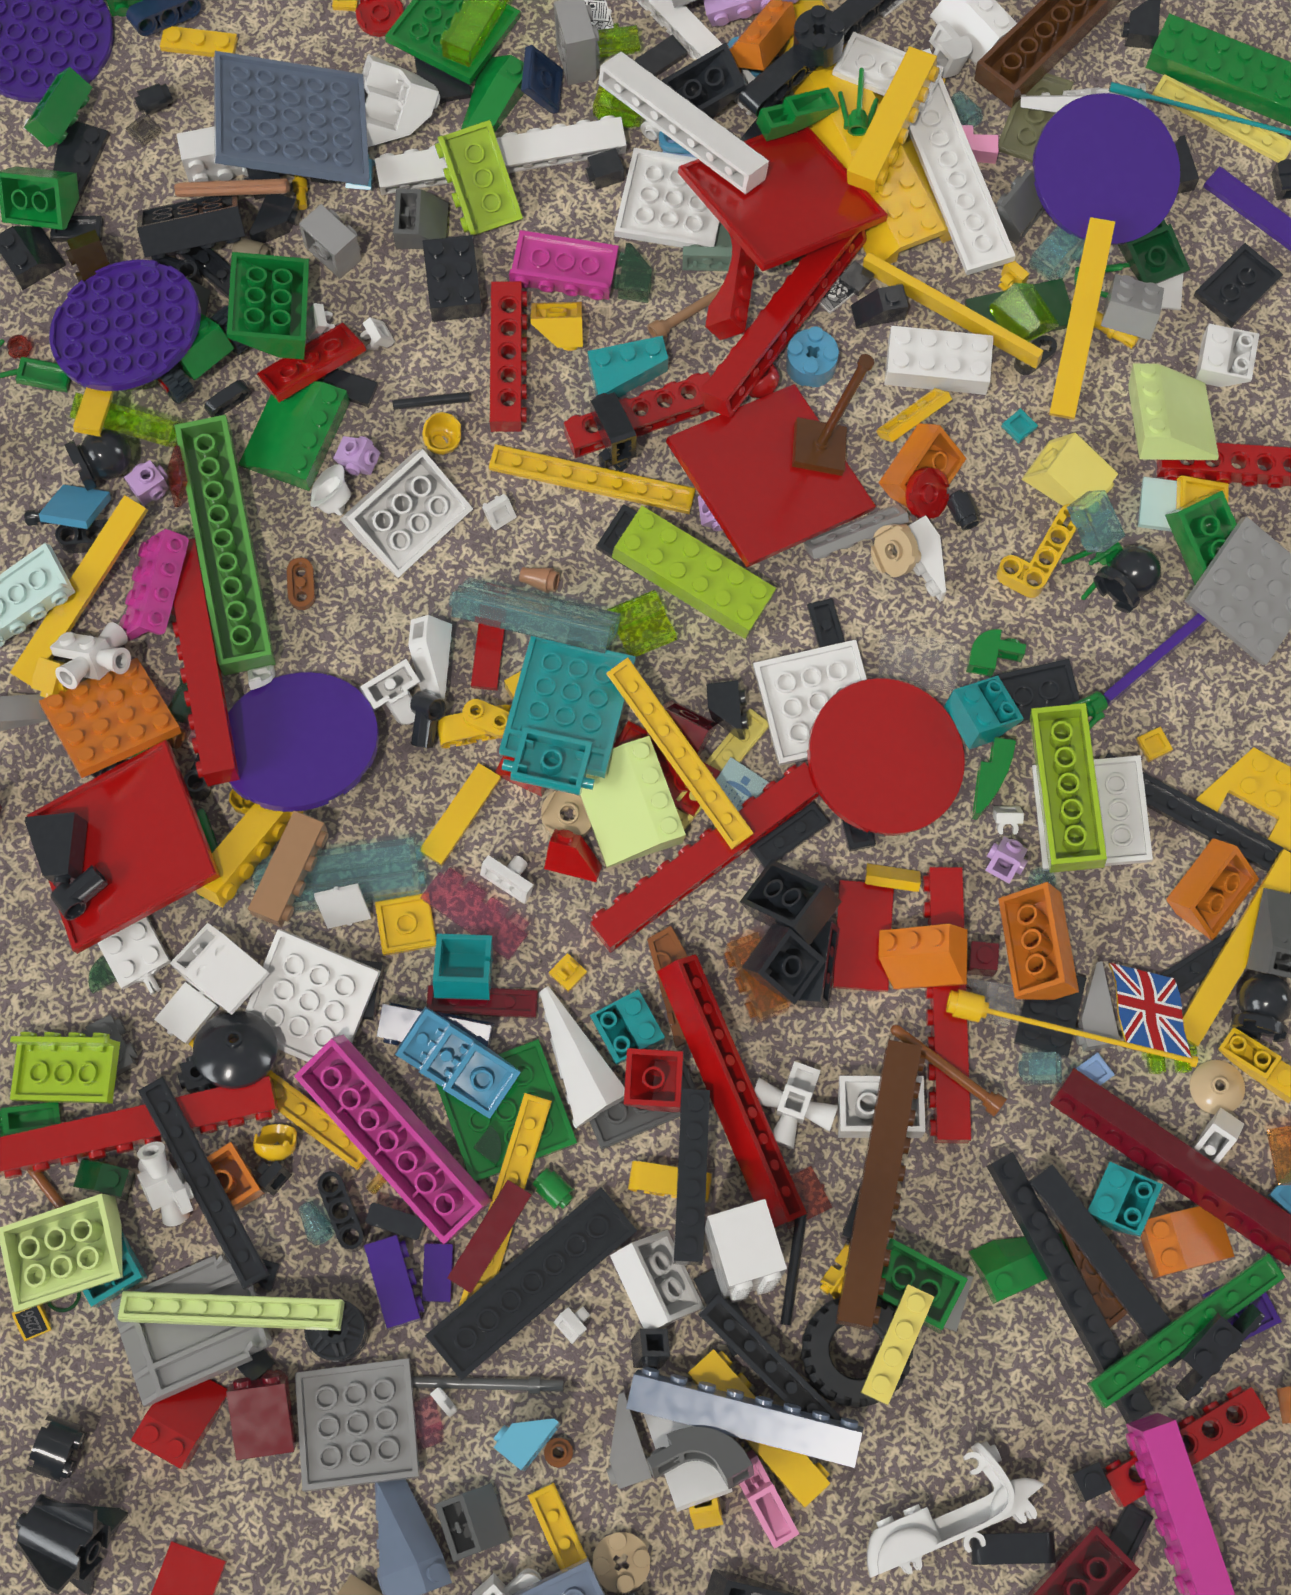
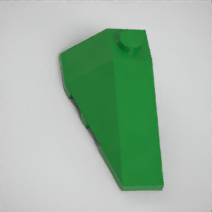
M512 55L496 56L488 61L477 77L461 129L490 120L494 133L524 95L521 91L523 61Z

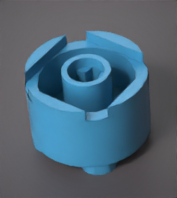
M817 326L802 330L794 335L788 344L786 370L789 377L801 386L813 388L827 384L834 376L839 356V349L835 339Z

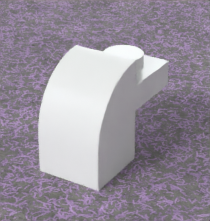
M946 20L938 22L929 42L935 48L933 55L937 56V65L944 67L942 77L947 78L961 72L972 51V43L968 36L959 37Z

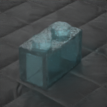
M1057 226L1032 254L1029 267L1048 281L1056 280L1058 277L1063 278L1071 267L1069 264L1073 260L1078 261L1082 257L1085 240L1073 234L1070 235Z
M1105 490L1088 491L1067 506L1071 521L1075 525L1081 537V543L1087 552H1105L1125 537V533Z

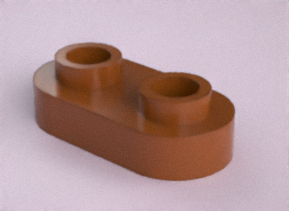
M295 558L287 566L288 599L292 607L297 610H307L315 602L314 569L311 562L305 558ZM299 570L306 571L305 575L301 577L296 574ZM304 594L307 598L304 601H299L298 596Z

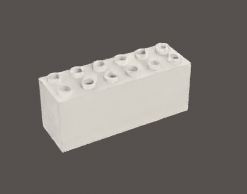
M766 1199L707 1217L704 1240L722 1298L724 1300L729 1298L731 1304L747 1299L746 1297H748L749 1292L757 1291V1295L773 1291L787 1270Z

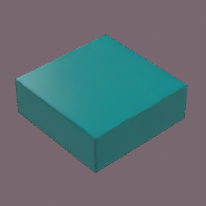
M1020 408L1004 421L1001 427L1020 444L1038 428V425Z

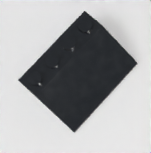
M238 195L205 196L138 211L137 231L145 258L151 256V259H160L165 257L166 253L176 251V254L190 252L192 247L201 246L202 249L216 246V242L225 240L226 243H234L240 241L241 237L245 236Z

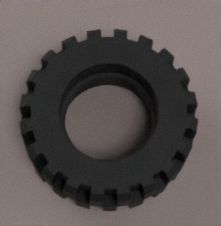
M840 1297L831 1300L821 1307L810 1319L802 1337L801 1360L804 1363L806 1376L810 1378L813 1383L812 1386L817 1391H820L826 1399L837 1402L839 1405L858 1408L877 1404L879 1401L860 1393L867 1377L858 1379L847 1377L836 1369L831 1360V1339L838 1329L845 1326L835 1323ZM877 1298L876 1306L881 1307L879 1322L878 1324H873L872 1329L878 1334L882 1342L894 1316L895 1309L890 1304L887 1306L881 1302V1299ZM913 1350L909 1355L894 1392L901 1387L905 1377L909 1374Z

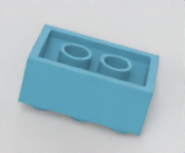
M553 1418L512 1423L510 1427L504 1425L494 1437L497 1443L493 1448L521 1471H526L561 1424Z

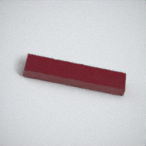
M428 985L427 1007L432 1011L452 1015L535 1019L537 1017L538 990L490 988V1000L434 998L433 985Z
M507 1180L447 1279L472 1293L532 1194Z

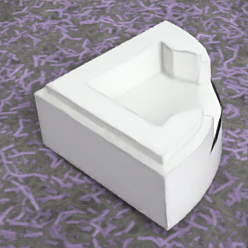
M274 665L248 671L250 690L260 688L272 681L276 675Z
M436 1388L430 1393L449 1417L457 1412L458 1408L442 1388Z

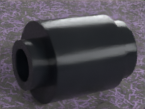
M158 83L138 90V96L134 97L139 112L144 111L146 115L168 108V104L173 103L166 83L163 85Z
M959 490L949 496L950 500L947 502V506L957 526H960L963 531L972 529L981 522V514L970 492Z

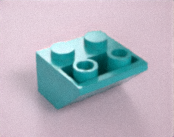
M999 676L954 689L944 705L969 750L993 742L995 737H1000L1024 719Z
M639 989L590 1015L616 1064L626 1061L627 1048L652 1050L665 1043V1036Z
M1109 1162L1088 1212L1097 1224L1116 1232L1141 1237L1163 1184Z
M123 1231V1278L83 1290L91 1307H100L122 1294L123 1291H127L148 1278Z

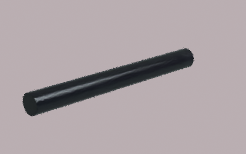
M807 1214L795 1219L780 1324L791 1326Z

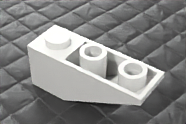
M925 515L908 525L916 538L918 550L921 552V560L919 563H916L913 571L917 576L922 575L927 582L925 586L932 597L936 596L941 602L946 594L941 539Z
M426 615L411 620L408 645L416 675L420 680L419 686L421 691L444 700L452 639V624Z

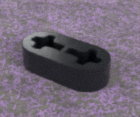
M1042 335L1031 342L1039 348L1041 344L1043 346H1050L1049 352L1046 349L1043 350L1041 362L1036 369L1027 364L1021 365L1022 361L1015 358V370L1019 374L1029 375L1048 362L1055 355L1057 349V342L1053 337Z
M237 380L208 399L204 409L210 417L224 415L248 399L252 391L243 380Z

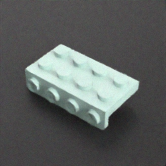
M44 543L0 574V647L13 635L22 633L26 626L33 621L45 617L49 610L65 603L68 597L75 593L51 545Z

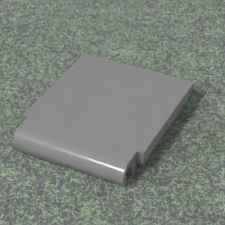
M223 1254L218 1259L216 1256H212L134 1290L137 1292L257 1296L253 1285L246 1290L242 1288L227 1257ZM121 1297L111 1303L144 1408L252 1361V1354L269 1347L273 1343L268 1328L121 1322L118 1320Z

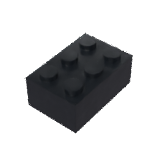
M473 235L422 240L432 322L482 317Z
M771 859L740 900V903L756 920L770 927L773 923L788 927L810 945L841 904V900L826 883Z

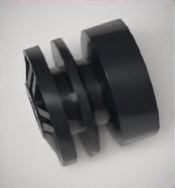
M343 1300L345 1304L341 1325L342 1333L340 1335L335 1334L331 1338L332 1332L330 1330L304 1329L305 1340L310 1350L317 1356L335 1363L348 1362L357 1357L366 1347L369 1338V1323L364 1313L355 1305Z

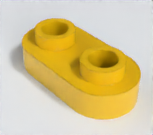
M472 699L464 705L462 714L467 725L495 738H503L509 712L480 699ZM475 708L481 710L478 715L471 714V711ZM498 719L505 721L502 726L495 724Z

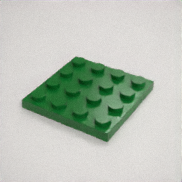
M412 0L385 35L387 43L470 85L520 19L521 11L500 0Z
M539 1039L498 1054L520 1070L521 1073L490 1119L444 1091L443 1087L436 1083L468 1174L476 1182L500 1174L524 1093L552 1101L534 1161L577 1145Z

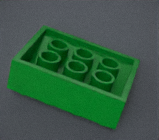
M232 252L227 338L278 358L304 360L309 259Z
M315 381L281 402H278L271 394L238 466L310 491L350 404L347 391L324 382Z

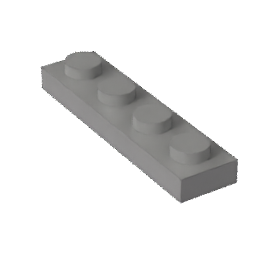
M896 504L803 542L804 547L813 559L825 558L836 550L850 548L854 543L864 539H873L875 532L883 526L890 524L901 525L909 522L908 514L900 505Z

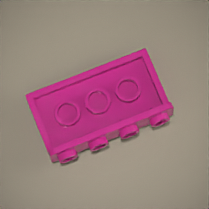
M520 230L512 269L509 272V280L521 281L522 288L531 287L543 292L556 291L563 292L568 296L581 295L588 296L593 300H609L619 246Z
M165 528L141 543L138 550V556L140 557L139 565L135 567L132 574L133 588L128 592L125 604L128 605L127 611L119 623V626L126 632L128 641L146 632L162 635L166 632L189 542L186 536Z

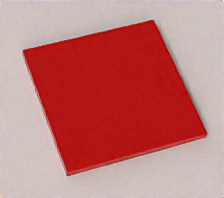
M809 127L769 141L765 140L763 134L744 141L749 147L769 161L766 179L746 194L699 159L678 167V174L762 272L886 222L888 214L866 190L848 184L847 169Z
M795 384L738 407L731 418L719 415L673 434L666 439L667 445L746 567H750L873 511L876 507L846 460L845 471L842 476L792 467L794 423L797 417L819 421Z
M166 739L26 815L29 817L75 812L88 822L82 873L93 865L104 875L108 885L86 903V909L79 917L67 920L59 911L72 951L77 954L221 877L171 744ZM49 881L50 886H51V889H52V892H53V890H54L55 888H57V887L54 886L51 881Z

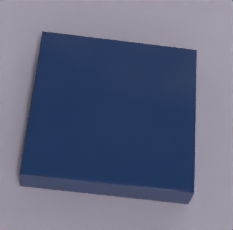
M533 45L525 47L521 91L551 114L558 113L563 69Z

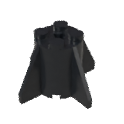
M40 1494L29 1512L22 1513L17 1520L16 1529L19 1530L15 1549L23 1553L47 1590L58 1595L71 1582L83 1593L92 1595L94 1591L95 1570L103 1559L98 1555L102 1547L108 1548L111 1535L126 1520L128 1512L115 1507L62 1503L45 1494Z

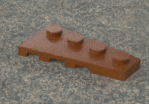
M672 926L647 939L656 973L670 963L688 957ZM657 973L675 1048H679L687 1042Z

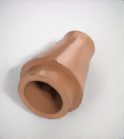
M522 567L519 581L545 593L550 591L556 592L559 586L560 573L555 571L554 568Z

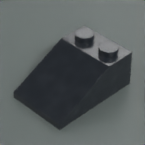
M727 43L720 45L661 80L712 119L747 87Z

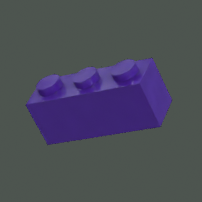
M395 1235L364 1245L386 1328L392 1330L421 1321L420 1313L425 1312L421 1295L415 1296L413 1285L417 1284L414 1269L407 1268L405 1258L410 1257L406 1241H400L399 1237Z

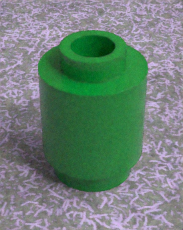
M546 1168L532 1183L536 1188L535 1192L554 1210L558 1207L563 1210L574 1199V1196L571 1195L574 1189L556 1171L552 1172Z

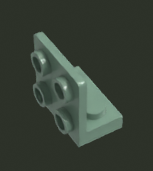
M722 224L719 225L715 247H702L697 244L683 246L682 270H729L732 258V243L729 232Z

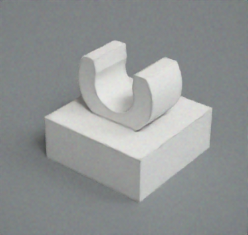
M314 303L307 311L306 330L309 339H315L323 332L325 333L335 327L334 324L327 323L326 320H330L333 314L332 312L324 311L323 304Z
M370 317L363 323L366 330L361 333V339L367 340L371 337L370 344L366 346L367 349L376 350L379 346L387 348L395 343L383 321Z
M505 494L495 496L494 500L488 504L484 503L482 507L489 524L494 530L499 529L516 518L509 498Z
M993 806V818L997 823L998 833L1003 834V827L1006 824L1012 825L1013 834L1018 833L1019 827L1017 824H1023L1024 813L1020 806Z
M568 1307L560 1313L553 1323L573 1344L587 1330L583 1323L590 1314L584 1307L580 1308L575 1314Z

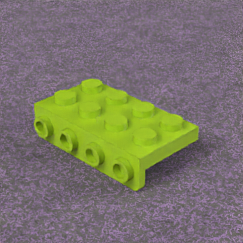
M490 120L437 137L439 143L434 145L439 159L444 158L447 168H444L443 172L447 183H453L455 192L451 193L455 207H461L464 217L460 218L464 233L469 232L470 235L474 236L523 219Z
M20 1032V1036H11L10 1042L17 1044L10 1100L113 1104L120 1042L110 1039V1034L93 1033L92 1037H85L86 1034L69 1032L68 1037H61L60 1033L44 1032V1037H41L33 1032Z

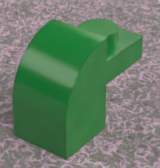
M1001 629L988 630L979 635L974 641L969 653L966 672L991 677L996 668L997 658L1022 662L1026 651V644L1011 638L1001 640Z

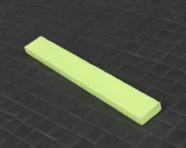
M123 1291L118 1320L121 1322L341 1331L345 1302L342 1299Z

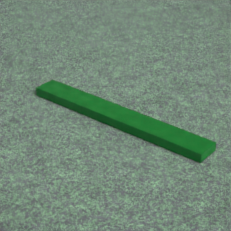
M1269 1253L1264 1254L1090 1380L1087 1385L1103 1408L1109 1407L1179 1356L1217 1313L1228 1320L1286 1278L1271 1255Z

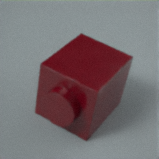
M971 941L967 950V974L994 977L998 971L999 943Z

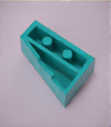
M663 336L587 351L588 366L596 396L602 393L610 394L615 392L617 398H621L632 389L642 386L668 371V355Z

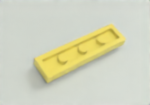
M909 1284L906 1286L860 1393L885 1405L889 1404L934 1296Z

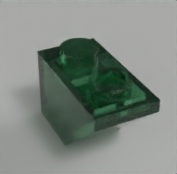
M626 243L625 252H620L618 267H622L621 274H616L614 289L618 290V299L648 303L652 284V269L631 243Z

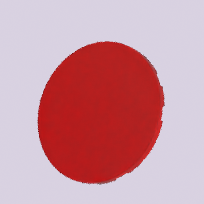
M886 678L867 679L851 684L836 693L822 707L811 727L807 757L809 771L812 773L817 786L816 789L827 806L838 817L855 828L865 832L870 831L884 834V836L905 835L923 829L948 810L960 790L964 775L965 758L962 740L957 727L948 712L937 700L914 685Z

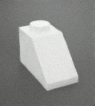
M1220 1108L1192 1148L1215 1164H1218L1238 1140L1244 1123Z

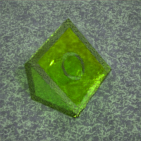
M1014 283L989 306V310L1000 326L1028 342L1059 326V323L1033 284Z

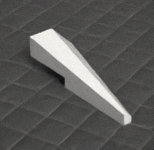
M1139 83L1137 88H1142L1146 92L1145 83ZM1098 87L1063 91V95H1050L1049 92L1042 93L1039 96L1021 95V107L1057 112L1071 101L1086 95L1116 93L1109 92V88ZM1131 98L1147 107L1146 99L1137 100L1135 98Z
M547 986L538 993V996L542 999L545 1010V1022L548 1023L552 1036L550 1039L560 1077L564 1080L567 1091V1103L570 1104L574 1117L572 1122L574 1127L578 1128L596 1118L601 1112L623 1101L625 1087L551 988Z

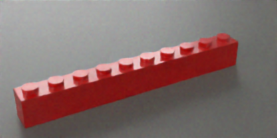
M865 230L807 253L805 257L801 258L795 270L787 276L781 288L773 294L770 302L759 312L756 320L745 330L742 338L731 348L728 356L717 366L710 379L703 384L700 394L706 409L731 418L867 241Z
M192 538L188 539L189 542L171 614L176 615L177 622H172L175 637L180 639V645H176L178 658L184 662V667L180 668L183 684L187 683L188 691H184V697L187 707L191 706L192 714L188 715V721L191 731L195 730L196 737L192 738V745L195 754H199L200 761L196 762V769L199 778L204 777L209 787L240 780L196 540Z
M804 762L800 766L796 764L791 766L783 774L784 778L778 782L775 780L771 781L763 788L764 793L757 798L754 796L750 797L741 805L743 808L738 812L754 834L738 846L731 849L717 828L714 830L709 828L699 836L700 841L696 844L684 846L678 852L679 856L670 862L668 859L660 864L656 869L658 872L650 878L645 876L635 884L636 888L629 894L623 892L613 901L614 905L609 909L602 908L592 916L593 921L590 922V927L607 950L612 953L737 859L750 846L818 798L820 794L816 789L817 786L807 764Z
M929 867L927 875L922 877V890L927 892L928 902H923V918H928V926L952 924L964 928L962 867ZM966 985L925 988V997L930 999L931 1009H926V1025L931 1026V1036H927V1047L969 1077L967 1020L953 1017L952 1013L946 1012L951 990L956 992L958 989L966 991ZM928 1064V1081H933V1092L929 1091L928 1106L933 1108L934 1119L929 1120V1135L934 1136V1143L968 1144L971 1141L970 1092L933 1064Z
M694 954L670 963L658 970L657 973L706 1089L710 1090L711 1101L754 1202L766 1199L774 1228L807 1214L697 955Z
M270 1076L264 1077L257 1083L244 1088L229 1089L219 1087L175 1097L193 1132L200 1131L201 1134L218 1131L217 1127L227 1124L229 1128L245 1125V1120L256 1118L257 1122L266 1121L273 1118L272 1114L279 1113L274 1084ZM145 1104L0 1137V1175L5 1176V1179H12L22 1176V1171L33 1169L34 1173L49 1170L50 1165L61 1163V1166H69L78 1163V1159L89 1156V1160L106 1157V1152L117 1150V1153H126L133 1151L136 1145L162 1142L163 1137Z

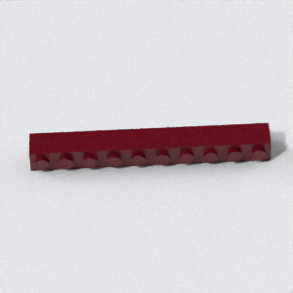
M1072 1069L1051 1100L1050 1104L1101 1138L1108 1145L1123 1153L1133 1162L1145 1168L1155 1177L1167 1183L1180 1194L1189 1198L1205 1211L1211 1213L1227 1226L1233 1228L1252 1243L1274 1256L1277 1260L1288 1267L1291 1265V1214L1077 1069Z

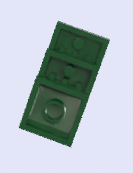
M1165 219L1143 237L1123 245L1118 244L1126 262L1129 263L1130 269L1138 281L1158 284L1190 271L1172 225H1167Z

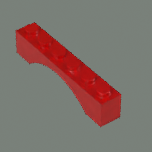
M730 233L732 258L729 270L720 290L708 306L705 327L720 341L745 333L755 270V262Z

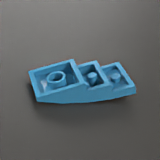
M426 1006L395 1051L396 1056L417 1068L419 1073L443 1087L444 1091L489 1119L521 1073L520 1070Z

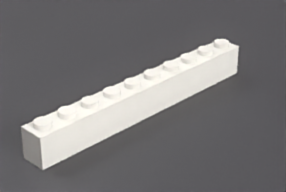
M612 115L604 116L600 120L592 122L590 120H581L575 125L569 126L557 124L552 126L551 129L545 130L533 128L528 130L527 133L522 134L509 132L502 137L496 138L508 173L584 161L589 156L616 148L618 155L625 154L627 146L621 117L615 118ZM435 145L429 147L428 150L410 149L405 151L404 154L394 155L386 153L382 154L379 158H375L381 195L396 193V188L421 189L450 184L447 183L443 169L447 168L444 158L439 159Z

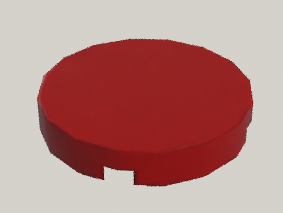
M360 0V4L356 7L355 12L357 23L362 31L371 36L383 37L398 20L404 9L400 0Z
M923 467L916 470L908 481L905 494L906 504L911 514L916 518L920 519L926 515L928 519H934L939 517L946 508L949 501V494H947L949 483L944 473L939 469Z

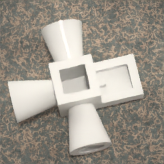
M110 622L99 637L66 632L59 636L58 640L50 646L53 656L73 659L56 668L55 674L59 682L68 689H75L83 677L100 680L110 670L117 674L125 673L130 666L131 656L126 648L118 647L127 643L128 637L126 632L118 624Z
M794 1061L784 1092L763 1079H758L754 1091L760 1105L778 1108L776 1115L780 1116V1119L772 1131L777 1145L794 1149L797 1123L803 1124L804 1118L830 1132L838 1105L811 1101L821 1070Z
M162 1142L148 1143L137 1152V1157L139 1158L138 1169L141 1172L137 1176L144 1195L153 1211L161 1207L164 1225H180L189 1218L190 1212L193 1211L190 1199L194 1198L188 1182H185L180 1169L174 1170L169 1160H166L165 1145Z

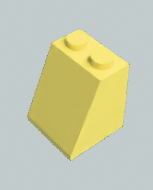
M1076 433L1050 440L1025 473L1022 480L1062 506L1066 504L1077 505L1081 509L1082 515L1092 514L1097 510L1100 505L1099 500L1114 486L1113 481L1118 473Z

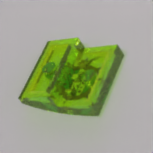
M655 590L607 609L610 620L627 655L637 657L677 640V634Z

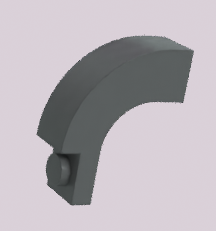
M687 1427L667 1434L669 1446L654 1450L650 1457L647 1458L648 1467L654 1479L690 1461H701L713 1466L721 1475L728 1489L754 1476L753 1464L743 1448L725 1433L707 1427Z

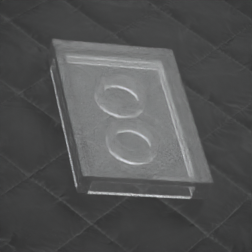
M881 634L878 678L903 681L923 690L953 692L954 689H957L960 640Z

